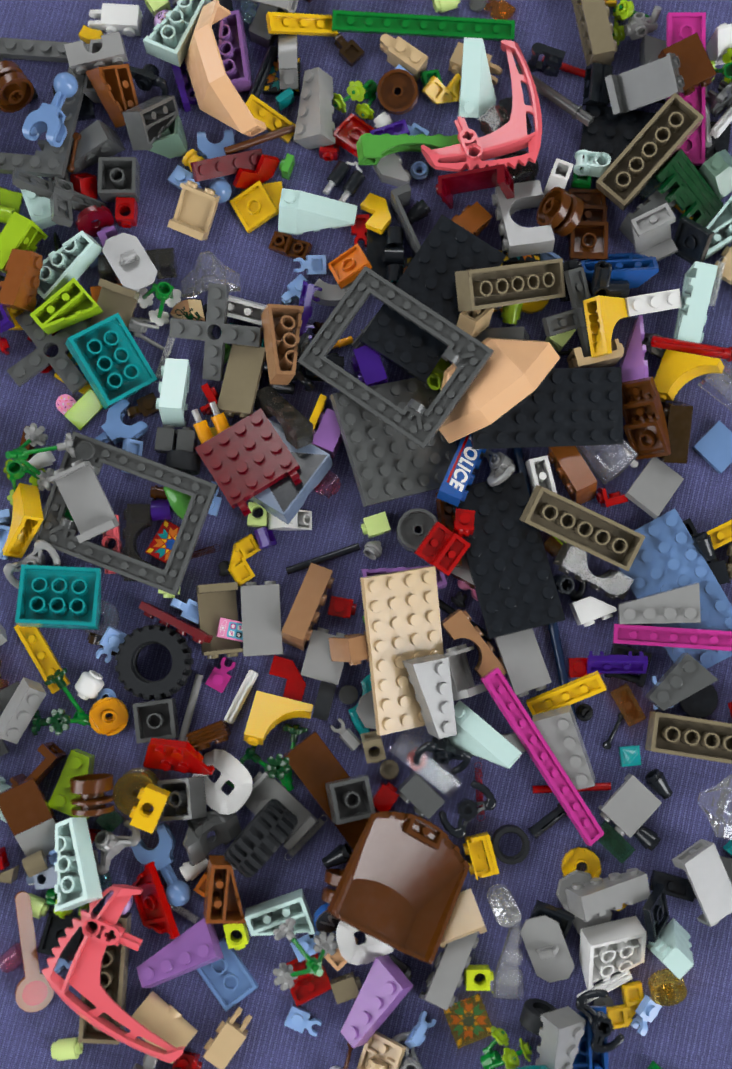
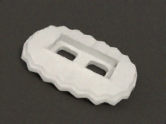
M214 749L211 752L205 753L203 762L207 766L213 765L214 768L221 772V776L215 783L209 779V775H206V778L204 777L206 804L219 814L229 815L235 813L246 803L253 789L252 777L244 765L228 752ZM193 773V776H192V777L204 776V775H203V774ZM230 780L235 785V788L229 795H226L222 791V787Z
M342 921L338 923L336 929L337 945L341 956L348 963L357 966L374 962L376 957L394 952V948L365 934L366 941L357 945L354 933L359 930Z

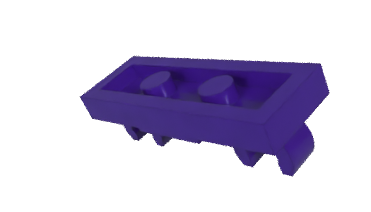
M171 64L184 110L189 112L191 111L190 103L193 105L198 103L196 97L191 98L192 95H195L193 88L188 91L186 90V86H189L186 74L182 75L181 70L188 71L186 64H181L180 67Z
M303 280L298 305L304 306L299 337L306 333L308 328L314 329L315 326L308 323V319L311 318L313 312L311 300L320 301L319 297H314V292L322 291V288L319 286H314L313 283Z
M590 651L587 657L586 671L587 673L598 670L599 673L646 674L648 656H644L642 651L639 652V656H633L632 651H629L628 656L618 654L604 656L603 651H600V656H593V652Z

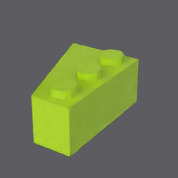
M15 211L9 217L7 224L0 233V271L7 274L5 267L12 249L35 252L41 239L46 240L49 237L32 220Z
M73 278L34 310L30 316L49 335L101 314L104 311L79 282Z
M78 748L71 750L48 803L50 808L72 817L89 819V817L72 815L71 809L77 805H72L71 800L80 797V795L71 793L70 779L75 776L93 774L95 755Z

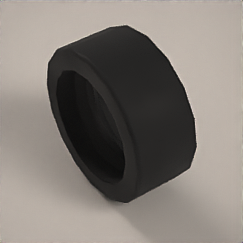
M321 681L313 718L328 721L336 689L335 684Z
M515 825L499 827L491 839L495 856L506 864L515 865L522 862L530 850L528 836L521 828ZM515 833L520 837L522 848L517 855L507 856L500 851L499 841L504 834Z

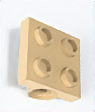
M376 1031L364 1045L357 1069H400L406 1047Z

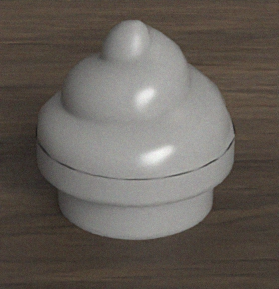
M376 540L367 542L363 550L365 556L371 560L379 558L382 555L381 542Z

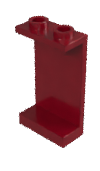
M505 164L438 176L436 192L442 198L443 203H446L449 209H453V194L499 186L507 199L514 198V180Z

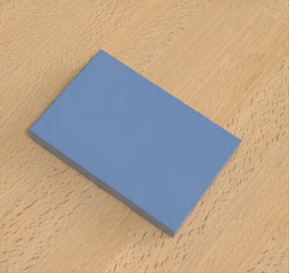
M224 936L219 940L224 958L196 970L226 1012L256 990L259 985L233 948L228 949L226 937Z

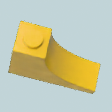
M598 295L583 300L591 358L611 354V339L614 326L620 319L628 317L625 298Z
M666 349L654 378L661 401H673L678 391L687 382L704 374H722L725 366L719 358Z
M19 483L12 496L13 513L6 543L2 549L4 556L16 558L24 556L44 520L38 486Z
M256 691L244 732V741L253 746L263 745L269 732L281 722L293 718L311 719L313 704Z

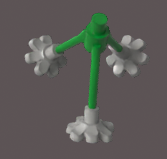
M31 423L30 427L26 426L24 428L26 441L18 448L6 451L5 456L7 459L18 460V462L36 473V476L40 478L37 480L40 491H43L45 488L47 491H50L52 489L51 484H54V481L50 482L49 478L54 476V469L48 468L46 472L36 469L26 461L28 455L58 449V451L66 450L71 455V458H76L74 448L72 447L73 440L71 439V433L65 434L66 439L64 442L57 443V446L27 450L25 447L29 444L33 447L37 446V444L43 446L46 444L45 441L48 440V435L43 434L45 428L43 426L37 428L36 423Z
M286 919L285 923L279 926L280 929L273 931L274 938L279 941L281 938L286 937L289 942H293L307 960V969L294 972L292 965L280 963V969L273 970V975L277 976L274 979L275 986L281 984L280 989L285 991L294 987L293 980L297 979L300 975L314 974L318 977L322 976L324 972L322 969L323 957L328 953L334 955L338 948L337 941H333L336 937L334 933L331 932L327 936L325 931H321L320 937L318 935L314 936V942L316 943L314 951L320 952L318 959H316L315 957H310L295 939L296 936L293 933L294 925L296 924L295 919Z

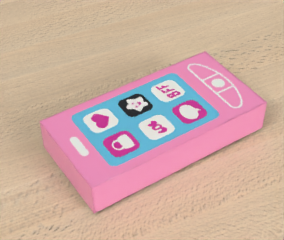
M220 618L216 637L243 642L242 622Z

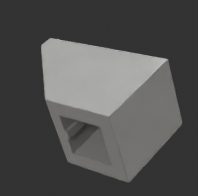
M398 153L387 155L381 158L377 165H372L381 182L396 187L407 183L410 184L411 176L408 170H404L402 167V160Z

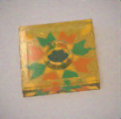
M480 993L454 1003L451 1008L448 1007L447 1011L443 1010L458 1049L486 1038L492 1033L490 1030L492 1024Z

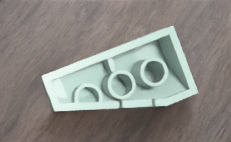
M464 37L458 117L494 119L496 96L483 38Z
M282 188L279 203L278 232L300 235L309 231L317 232L326 228L334 229L355 225L358 206L304 191Z
M459 700L456 703L454 711L457 735L447 737L450 744L457 749L471 753L473 756L481 757L489 762L510 769L523 753L462 701Z

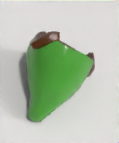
M164 486L163 490L172 510L183 520L192 496Z

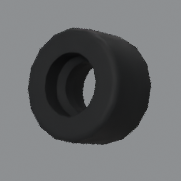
M170 450L167 452L165 466L192 476L200 473L201 458L199 454L183 450Z
M531 998L525 1001L519 1020L526 1030L539 1036V1028L543 1027L541 1014L557 1009L546 1001Z

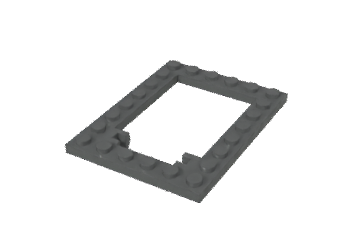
M0 37V62L3 61V58L68 63L64 44H69L70 42ZM85 44L87 51L89 52L90 44ZM68 68V73L72 74L78 82V90L74 96L65 99L61 111L66 116L64 125L67 128V136L60 147H53L47 140L38 139L37 144L41 151L36 150L35 155L0 152V173L12 174L14 168L38 177L54 178L56 176L64 179L73 142V134L75 133L83 100L86 73L82 75L73 74L71 68Z
M364 266L297 362L425 450L490 359L494 350ZM370 294L448 346L441 357L446 362L448 360L452 362L453 366L457 369L428 409L418 401L411 399L402 410L326 358Z
M73 431L71 439L73 440L72 447L74 451L76 445L81 441H88L93 444L95 454L87 461H90L97 476H99L104 463L192 497L165 569L88 540L79 543L76 537L78 528L75 522L64 517L68 507L55 481L43 510L44 520L32 541L45 540L55 550L176 596L218 485ZM65 452L59 469L65 468L67 470L72 467L71 463L80 459L77 456L76 458H71V455Z

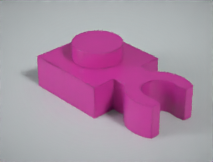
M227 657L222 658L220 669L214 667L205 683L220 693L224 692L232 678L228 672L236 666V662H233L230 667H227L225 665Z

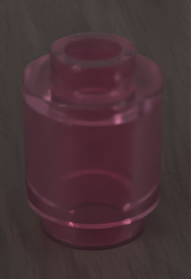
M16 942L1 955L0 968L5 973L16 970L23 963L20 943Z

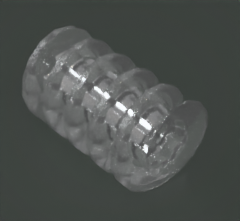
M496 884L489 888L487 900L497 923L503 927L517 925L522 915L511 891L504 884Z

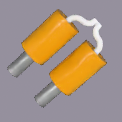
M214 401L209 403L214 415L211 417L217 434L229 428L230 425L224 412H219ZM194 409L191 411L196 421L193 427L202 444L212 438L213 434L207 420H202L198 409Z

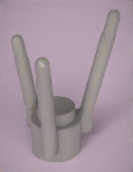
M132 317L129 322V331L134 332L135 337L141 338L153 346L164 350L165 347L142 335V333H146L147 328L159 329V326L148 324L153 323L148 318Z

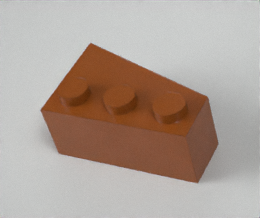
M129 64L97 67L85 71L115 128L125 127L126 124L122 112L139 105Z
M475 202L472 206L467 205L461 215L456 214L451 220L475 236H478L488 226L493 216L478 202Z
M12 249L5 267L7 272L5 280L0 281V305L14 310L34 311L37 304V289L40 285V270L43 266L42 255L33 251Z
M576 446L549 447L548 459L551 464H554L556 472L562 480L571 500L581 505L596 497L597 480Z
M209 855L203 910L205 923L246 924L232 865L224 856Z

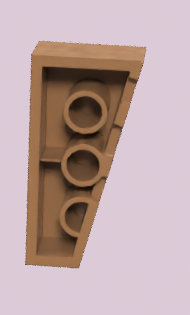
M267 304L261 314L269 384L288 385L295 376L304 306Z
M314 563L310 564L281 631L283 643L304 651L307 642L312 636L313 626L319 619L321 605L324 606L327 600V590L333 586L335 578H333L332 570Z
M366 631L358 634L344 635L345 638H328L332 661L349 662L350 665L361 664V660L365 659L369 662Z

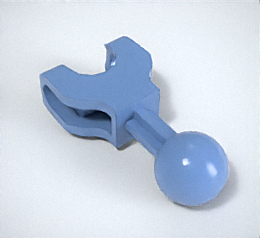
M61 72L55 76L53 87L56 93L51 104L42 103L39 109L32 111L26 117L22 127L25 139L36 141L42 133L47 131L46 139L51 146L60 147L67 136V128L64 125L66 116L61 111L65 99L74 96L78 90L76 78L68 72Z
M233 129L225 130L223 140L216 144L210 143L207 140L205 131L197 132V147L200 156L205 158V160L226 156L224 147L235 144ZM224 176L213 178V181L208 186V188L216 191V195L220 196L219 203H224L231 197L232 189Z
M123 399L108 409L107 420L101 426L104 432L95 439L106 444L112 440L115 445L127 438L138 440L148 431V425L143 421H139L131 426L123 423V417L127 414L126 409L131 407L128 400Z
M163 822L157 827L159 844L156 848L147 847L142 839L137 846H131L138 862L146 865L154 861L156 869H160L168 886L165 892L168 903L175 907H181L189 901L191 889L186 882L178 880L170 864L175 861L173 850L176 845V839L169 826Z

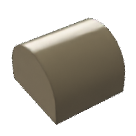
M42 850L22 859L24 870L29 878L48 869L47 857Z

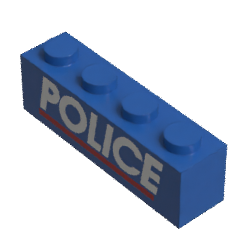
M471 434L461 439L436 497L457 507L460 501L464 502L469 492L465 490L467 485L471 486L475 475L472 473L474 468L479 469L482 461L479 458L481 452L485 454L487 450L472 449Z

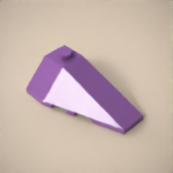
M639 315L633 323L619 366L622 369V382L648 377V360H644L647 349L646 345L642 344L645 336L643 315Z

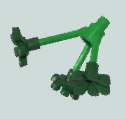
M63 668L61 671L60 669L56 670L54 675L51 674L46 678L47 680L44 684L48 686L56 683L59 689L64 691L77 711L73 718L70 719V716L65 715V710L62 708L58 710L53 709L51 711L53 717L41 718L40 711L37 710L32 719L34 725L31 728V732L34 736L38 735L41 726H49V724H52L49 727L50 732L55 731L56 735L62 734L63 730H68L70 723H77L83 726L86 724L90 725L89 715L85 714V711L78 705L63 680L65 673H67V668Z
M288 723L283 726V731L291 734L290 750L298 742V735L307 733L309 728L299 727V724L292 726ZM252 745L245 750L246 754L239 760L242 764L246 760L251 759L255 763L262 765L265 771L269 773L268 776L274 779L277 777L282 785L286 787L287 791L294 789L291 777L292 768L289 765L290 760L288 757L283 758L282 754H277L276 759L270 756L267 758L270 764L268 765L255 753L257 746Z

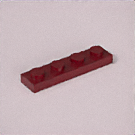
M262 149L192 162L190 164L194 181L199 182L236 174L239 167L255 170L262 156Z
M141 601L138 607L144 611L143 615L154 619V617L159 618V623L162 625L176 627V632L184 636L186 634L193 636L192 640L199 644L203 642L210 643L213 638L212 635L150 603Z

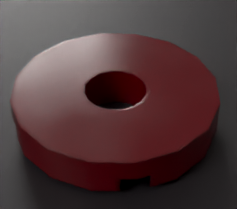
M95 205L82 210L78 214V220L76 221L79 232L84 231L91 237H98L96 232H99L103 227L112 226L114 224V217L107 207H96Z

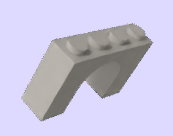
M540 180L514 183V198L507 199L499 186L495 187V194H492V204L497 208L495 210L496 220L500 221L499 233L504 238L502 240L503 250L507 251L508 258L553 252L555 238L551 225L530 228L522 227L511 218V215L516 211L539 207L543 199Z

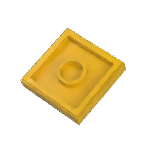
M260 180L229 201L248 233H251L279 214L278 209Z

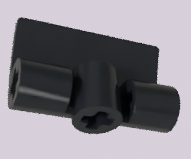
M390 226L382 235L367 229V259L373 267L371 270L394 285L397 284L403 275V228Z

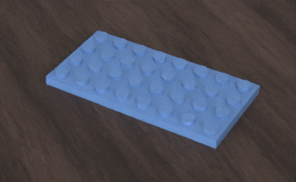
M674 508L634 530L646 537L629 571L620 567L619 569L636 599L693 583H699L701 623H659L651 625L732 631V605L704 557L692 544V536L676 509ZM664 647L673 663L683 653H689L706 669L732 656V651Z

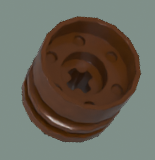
M96 773L72 777L70 779L71 793L80 795V797L71 800L72 805H77L72 807V815L94 817L114 811L115 804L109 803L114 800V795L105 794V792L114 789L113 774Z

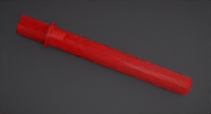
M653 336L651 338L650 345L655 348L726 359L727 362L732 361V347L725 348L660 336Z

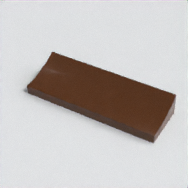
M314 731L285 753L284 757L289 758L291 768L332 821L325 783L349 778L350 776L318 733ZM369 818L339 825L334 824L353 850Z

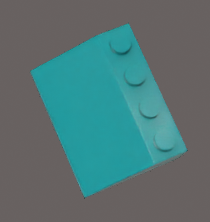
M119 313L80 331L66 340L67 348L105 410L158 380Z
M21 564L15 617L16 624L20 627L99 630L101 615V568Z

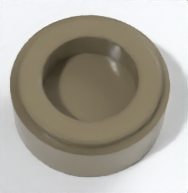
M385 760L380 765V774L383 778L392 780L399 774V766L394 760Z

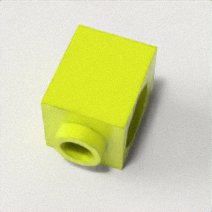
M223 924L228 949L240 950L245 948L250 940L247 925ZM232 931H240L242 937L234 938Z
M469 965L467 969L464 968V986L466 991H491L490 984H494V973L490 971L488 965ZM483 974L484 978L482 981H475V976Z

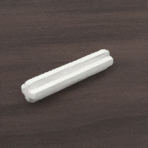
M732 105L713 126L710 136L718 138L731 123Z
M251 669L248 671L224 718L227 723L233 724L258 677L256 671Z
M629 970L624 973L618 972L610 976V980L606 982L601 981L590 990L602 989L610 992L632 980V975ZM586 989L585 991H583V992L577 994V998H578L581 994H583V993H585V992H587V991H589V990ZM599 997L589 999L586 1004L590 1003L591 1001Z

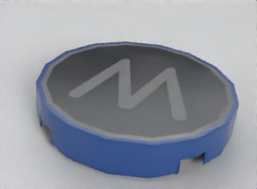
M330 903L321 905L314 913L313 924L318 932H336L340 920L327 912Z

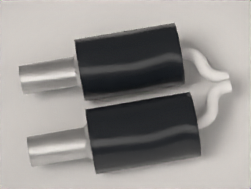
M339 160L327 177L329 183L324 188L323 193L328 195L333 187H338L350 170L349 165H356L357 170H354L343 186L342 190L344 193L338 201L346 202L349 196L353 197L366 179L359 168V163L357 161L351 163Z

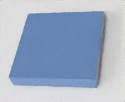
M720 420L692 447L719 474L732 463V432Z

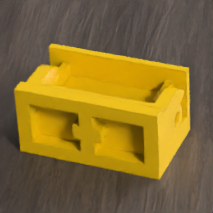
M483 832L464 837L466 843L462 845L465 855L470 857L471 862L468 863L470 875L474 874L476 880H478V876L484 878L500 874L489 833Z

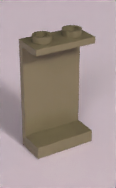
M100 278L98 286L102 288L97 304L104 312L92 317L90 323L94 325L119 313L129 329V322L133 317L140 293Z
M232 344L217 404L219 411L224 412L226 417L234 418V416H239V418L244 419L254 413L253 407L264 361L266 360L265 347Z
M237 582L196 586L200 630L213 636L210 643L203 642L201 644L202 656H207V659L219 658V654H227V657H236L238 652H243L240 642L216 637L220 618L238 621Z

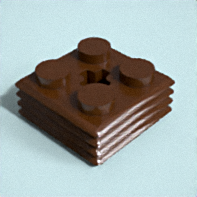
M220 720L190 732L186 737H188L187 741L198 752L210 748V743L212 742L219 744L229 740L228 736L232 732L228 728L227 721Z

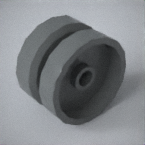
M422 508L411 509L405 512L399 519L396 529L400 545L407 551L414 553L436 523L435 515ZM414 528H421V532L416 533Z

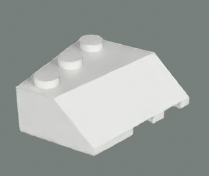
M636 916L581 928L579 960L588 990L594 988L593 984L602 979L604 982L610 980V976L618 971L624 973L644 963L647 932Z

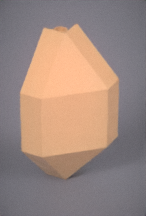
M213 0L202 7L185 57V64L199 109L252 138L267 130L264 122L253 117L226 74L212 25L231 13L230 10L220 5L219 0Z
M489 337L484 339L482 343L494 350V353L439 429L450 444L491 425L535 391L560 359L550 342ZM453 364L444 370L441 390L457 369Z

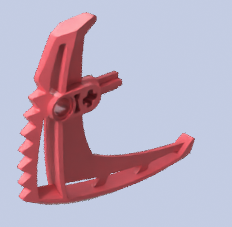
M511 40L501 41V50L506 52L512 84L510 121L498 130L478 138L476 132L468 128L465 118L457 117L454 123L459 133L457 136L459 144L437 149H430L425 145H421L422 154L434 169L462 172L465 169L473 170L505 164L506 167L509 166L515 169L518 163L522 166H526L528 161L536 163L541 147L542 114L534 80L524 55L516 42ZM513 56L515 57L522 74L518 73ZM521 83L526 84L531 105L524 104ZM526 113L533 115L534 132L527 135ZM527 147L529 149V153L520 156L497 160H488L503 155H507L525 149Z
M113 884L102 892L103 897L110 891H113V895L99 914H94L93 910L103 898L90 902L89 910L82 909L81 919H72L73 927L65 928L66 936L58 938L60 946L52 948L55 957L47 958L49 967L43 968L42 973L64 1003L91 1025L136 1050L171 1063L183 1054L185 1046L174 1047L140 1024L124 1011L100 984L101 964L107 945L118 946L122 944L138 951L143 939L125 932L126 928H123L118 923L132 895L141 894L143 889L131 885ZM91 921L97 924V930L90 927L89 923ZM79 927H82V932L85 936L64 980L54 969L65 947ZM111 930L115 932L114 937L110 936ZM69 985L94 1004L96 1008H90L69 990ZM106 1013L111 1018H113L114 1020L128 1028L130 1032L124 1031L123 1029L119 1028L118 1026L114 1025L113 1023L105 1019L100 1014ZM140 1036V1037H142V1038H144V1039H146V1040H148V1041H150V1042H152V1043H154V1044H156V1045H158V1046H160V1047H162V1048H159V1047H157V1046H154V1045H152V1044H150V1043H148V1042H146V1041H143V1040H141V1039H139V1038H137V1037Z

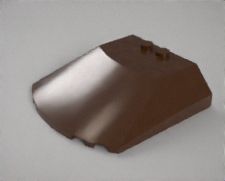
M385 811L372 813L347 863L327 908V912L334 918L404 954L432 964L470 867L467 860H464L460 854L459 847L454 845L448 838L449 836L433 823L421 817L402 812Z

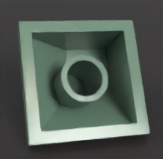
M178 114L170 126L161 132L162 136L153 142V147L148 151L170 159L181 157L187 153L188 142Z
M725 149L715 153L698 170L720 200L732 192V156Z

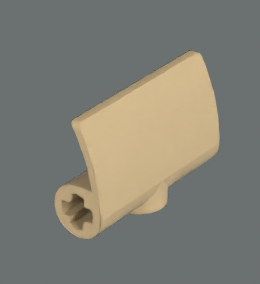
M154 991L147 996L132 1015L136 1021L174 1047H186L198 1032L197 1029L182 1017L183 1015L172 1005L167 1004ZM144 1039L146 1042H148V1043H150V1044H152V1045H154V1046H157V1047H159V1048H162V1047H160V1046H158V1045H156V1044H154V1043H152V1042H150V1041Z

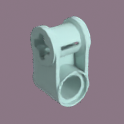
M578 150L575 153L576 165L573 167V172L579 176L585 175L600 178L609 168L611 157L605 152Z

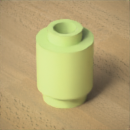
M432 0L436 13H443L458 8L460 0Z
M29 893L33 917L40 919L42 916L45 917L50 905L47 904L45 898Z
M78 1037L58 1039L57 1042H53L51 1045L52 1059H57V1061L78 1059L80 1054L83 1053V1043H78Z

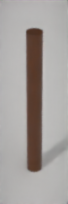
M290 125L224 147V152L228 155L295 132V127Z

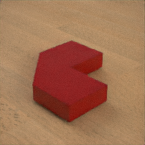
M262 154L255 170L239 167L232 184L236 188L247 189L259 180L263 183L273 177L280 160L277 157Z
M274 655L269 674L287 679L283 697L302 702L306 683L293 660Z

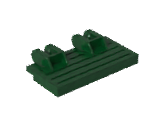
M682 149L677 150L656 175L660 183L666 180L659 187V193L663 194L670 187L672 188L665 200L668 203L674 200L682 211L686 209L681 217L686 216L690 218L693 215V221L706 227L724 206Z

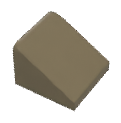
M19 865L0 872V882L10 884L17 880Z

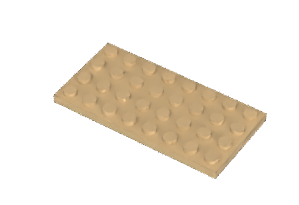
M435 566L362 577L360 580L377 735L382 736L426 726L421 714V707L414 695L416 693L408 678L407 668L404 667L402 661L437 653L444 654Z

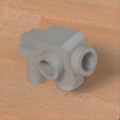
M655 6L651 17L647 18L643 12L635 13L633 17L628 19V24L624 25L625 35L630 36L632 40H636L657 30V20L662 8Z

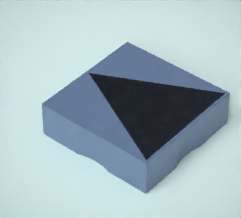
M268 418L299 464L300 469L297 472L302 482L295 486L288 475L249 500L259 504L267 512L289 524L305 503L309 493L318 486L331 469L333 462L330 454Z

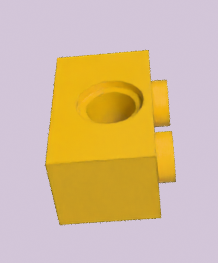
M148 783L145 788L141 787L137 799H140L138 806H133L129 815L132 818L130 825L152 834L156 829L171 792L151 783ZM150 803L153 806V811H146L144 804Z

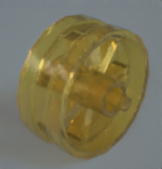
M669 969L655 972L648 980L652 1000L658 1005H676L687 996V988L683 977L679 980Z

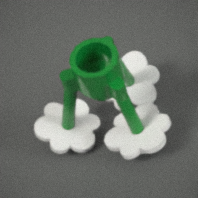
M160 282L158 285L153 284L149 291L146 288L137 291L140 293L137 303H139L141 308H147L148 305L151 306L153 304V292L155 291L156 298L160 300V306L155 311H149L148 315L150 321L157 326L169 323V313L163 311L164 304L173 308L181 301V291L174 289V286L167 282Z

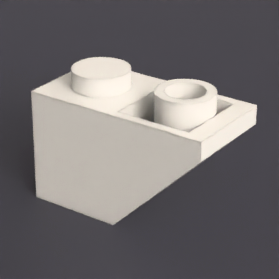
M732 23L719 25L706 46L709 59L714 61L716 66L725 64L722 61V56L727 53L728 48H732Z
M556 158L543 193V198L554 187H561L565 190L574 164Z
M299 510L289 524L268 512V529L281 531L312 530V511Z
M591 596L569 604L577 625L583 624L584 627L595 624L594 620L600 617L602 620L613 617L612 613L617 611L616 607Z

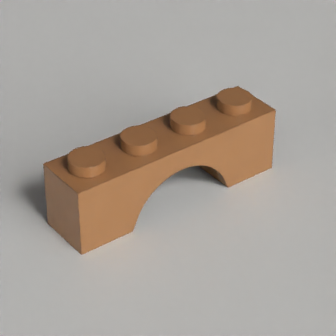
M457 609L441 621L442 627L450 638L454 640L466 638L476 645L479 657L474 670L480 678L484 677L494 668H499L503 675L507 673L501 657L497 658L494 655L495 649L488 641L485 643L481 637L483 636L482 631L477 626L473 627L470 623L472 618L465 610L462 612V610Z

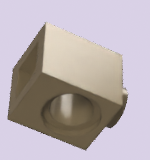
M377 731L360 734L367 764L379 763L385 760L386 756L381 736L377 735ZM371 747H378L375 750H370Z
M354 971L331 979V988L337 1005L357 998L362 984L359 976L355 977Z

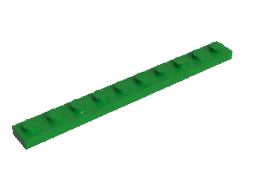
M333 10L332 31L513 41L515 20Z

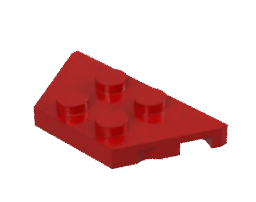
M151 738L143 764L144 768L213 775L215 770L213 765L207 766L203 762L204 757L188 741Z
M154 861L144 866L146 869L138 875L136 882L132 884V886L143 889L141 894L133 895L144 927L154 929L155 932L160 934L166 932L170 934L171 939H175L180 934L171 911V906L165 895L164 887L160 881Z

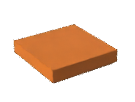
M358 243L327 264L341 289L354 281L364 266L369 269L373 268Z

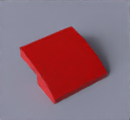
M436 521L414 553L431 566H435L443 574L449 576L471 544Z
M316 953L311 957L318 959L319 955ZM296 958L288 962L287 965H292L293 971L296 972L307 969V960L300 963ZM323 963L322 969L324 972L322 976L304 974L293 980L294 987L290 989V992L297 1007L332 990L331 981Z

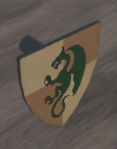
M185 299L176 304L170 314L174 318L206 321L207 304L203 305L202 299Z

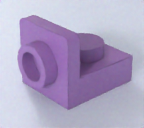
M114 225L103 227L99 232H96L103 247L106 239L118 235Z

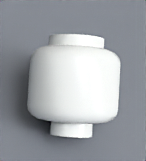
M93 670L83 672L75 684V689L78 692L77 695L84 700L97 698L104 687L103 676Z

